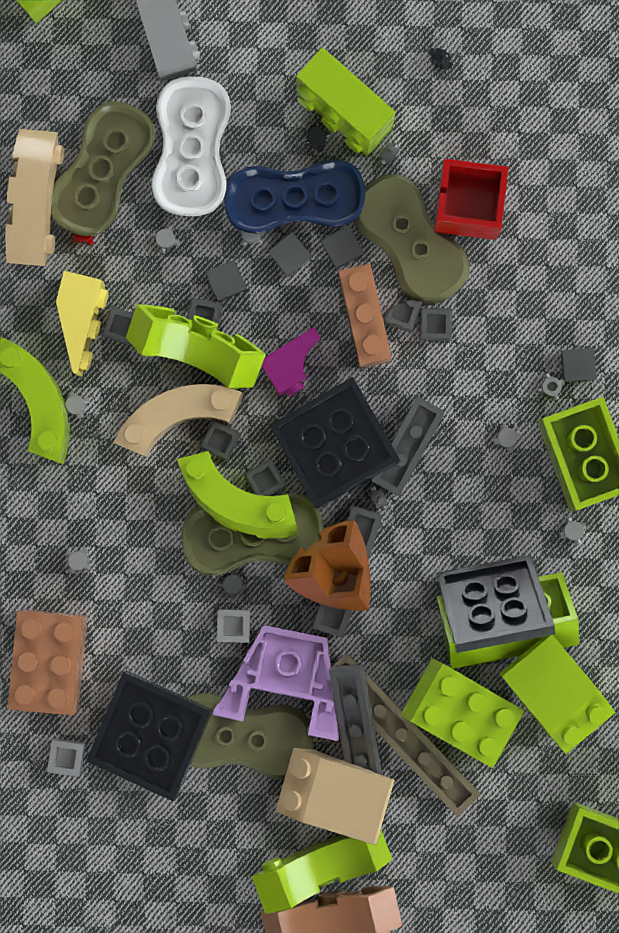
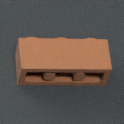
M371 264L339 270L338 279L358 368L362 369L389 363L392 357Z

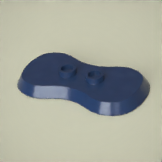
M338 159L321 161L296 171H281L264 166H251L234 173L228 180L224 195L225 211L230 223L235 228L247 233H264L291 222H311L323 226L338 227L354 221L362 213L366 197L365 184L358 168L349 162Z

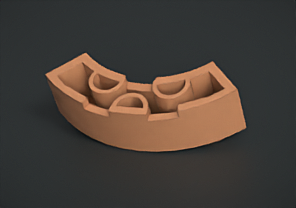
M391 886L362 887L361 891L346 893L344 889L319 894V901L317 899H307L291 909L265 914L264 910L261 911L265 933H391V930L403 926L395 890Z

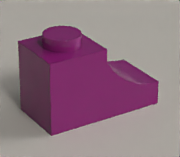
M314 327L264 358L261 367L280 397L285 393L288 397H291L305 388L302 384L307 380V376L303 372L304 362L312 348L320 342V336Z

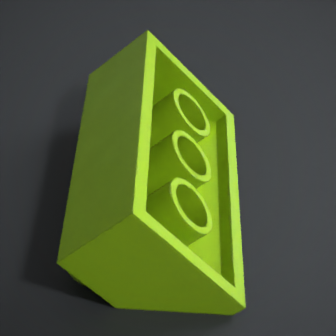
M563 573L539 576L538 578L555 625V634L553 636L563 648L579 645V620ZM441 595L436 596L445 645L452 669L521 656L542 638L538 637L456 653Z

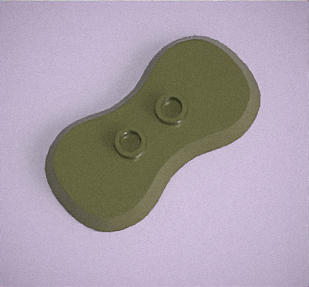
M118 101L103 103L89 115L83 129L81 149L76 160L54 182L51 217L59 226L78 235L95 236L105 231L114 222L118 214L121 191L126 178L146 158L154 144L155 127L148 115L130 104Z
M399 174L384 175L366 185L364 208L358 218L353 221L360 234L380 247L390 258L395 269L398 284L403 293L411 300L420 301L422 305L428 306L443 302L455 294L464 285L469 275L470 269L467 255L456 241L444 233L434 232V224L427 214L423 196L418 187L410 179Z
M297 493L281 494H288L298 535L270 539L258 538L256 535L240 531L235 532L215 521L201 506L197 507L188 514L182 526L181 540L185 559L196 572L209 576L223 575L244 564L256 561L289 565L300 548L307 550L319 540L318 533L324 530L320 510L316 509L310 498Z
M200 693L192 695L188 699L213 709L214 712L222 697L210 693ZM284 704L258 709L246 708L243 722L214 716L212 712L190 766L206 769L236 764L249 767L265 777L284 780L293 748H313V736L308 735L310 720L301 710Z

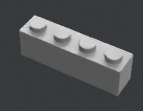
M136 0L160 81L197 71L194 60L200 59L195 40L188 41L185 30L191 29L186 11H179L176 0Z

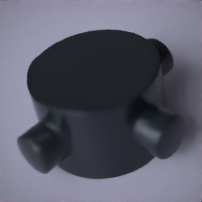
M431 48L428 54L431 56L429 60L433 65L443 70L446 67L451 69L453 63L450 62L452 56L441 48H436L435 50Z
M313 124L310 126L311 130L308 132L307 138L303 139L304 145L309 144L311 148L322 152L326 138L331 137L330 132H325L322 128L316 127Z

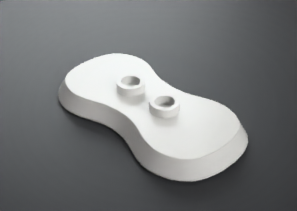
M191 76L177 78L163 87L157 99L156 112L163 134V150L153 173L152 192L157 204L169 213L180 216H201L213 212L222 202L226 192V177L220 160L219 148L222 134L229 121L231 104L226 90L214 80Z

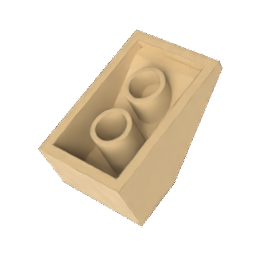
M293 748L275 812L302 823L367 843L377 844L395 780L314 749Z

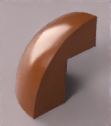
M355 520L340 522L318 533V541L307 550L300 548L288 565L283 579L293 590L314 602L329 607L355 611L369 610L371 588L369 561L362 534Z

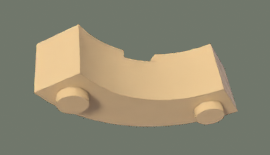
M19 129L12 159L15 161L13 177H9L7 204H13V206H10L8 224L5 227L6 263L45 266L48 255L54 253L55 235L50 234L52 195L58 164L62 165L64 157L63 145H58V132Z
M210 384L188 385L168 390L155 396L137 409L120 429L113 443L148 457L156 442L173 427L192 420L215 419L231 425L243 398V393L232 388Z

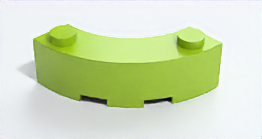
M136 305L126 339L136 348L139 354L147 357L161 356L187 363L212 375L227 388L237 390L239 388L254 387L266 354L239 334H235L233 338L224 332L218 331L219 324L194 315L193 320H190L180 315H174L175 310L172 308Z
M1 337L0 373L9 378L20 390L26 400L31 416V438L27 451L64 464L69 446L70 424L62 391L50 372L36 357L17 344Z
M209 451L177 459L191 495L197 504L218 523L235 532L240 531L256 535L258 538L275 539L298 535L288 494L260 496L235 487L219 473Z
M380 830L377 844L367 843L340 834L302 849L283 859L277 857L262 864L263 870L253 875L252 879L264 912L269 914L293 908L305 899L319 893L321 887L327 886L337 879L339 883L362 875L377 872L393 859L382 830Z

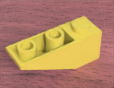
M64 271L56 304L72 372L82 377L83 371H88L91 365L93 353L89 351L91 340H96L99 334L101 322L97 320L99 309H104L106 306L108 290H105L106 285L100 279Z

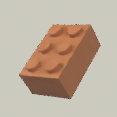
M27 609L17 611L7 709L62 715H74L78 712L88 615Z

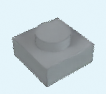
M218 609L217 642L249 643L250 610Z
M53 738L47 772L79 777L81 775L86 743Z

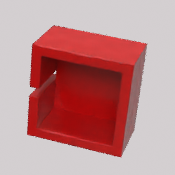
M444 158L440 174L434 232L497 240L502 229L509 167Z

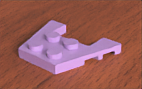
M264 625L245 656L238 673L228 685L229 688L215 707L213 715L243 722L251 689L314 701L308 735L338 742L337 715L329 675L331 662L328 639Z

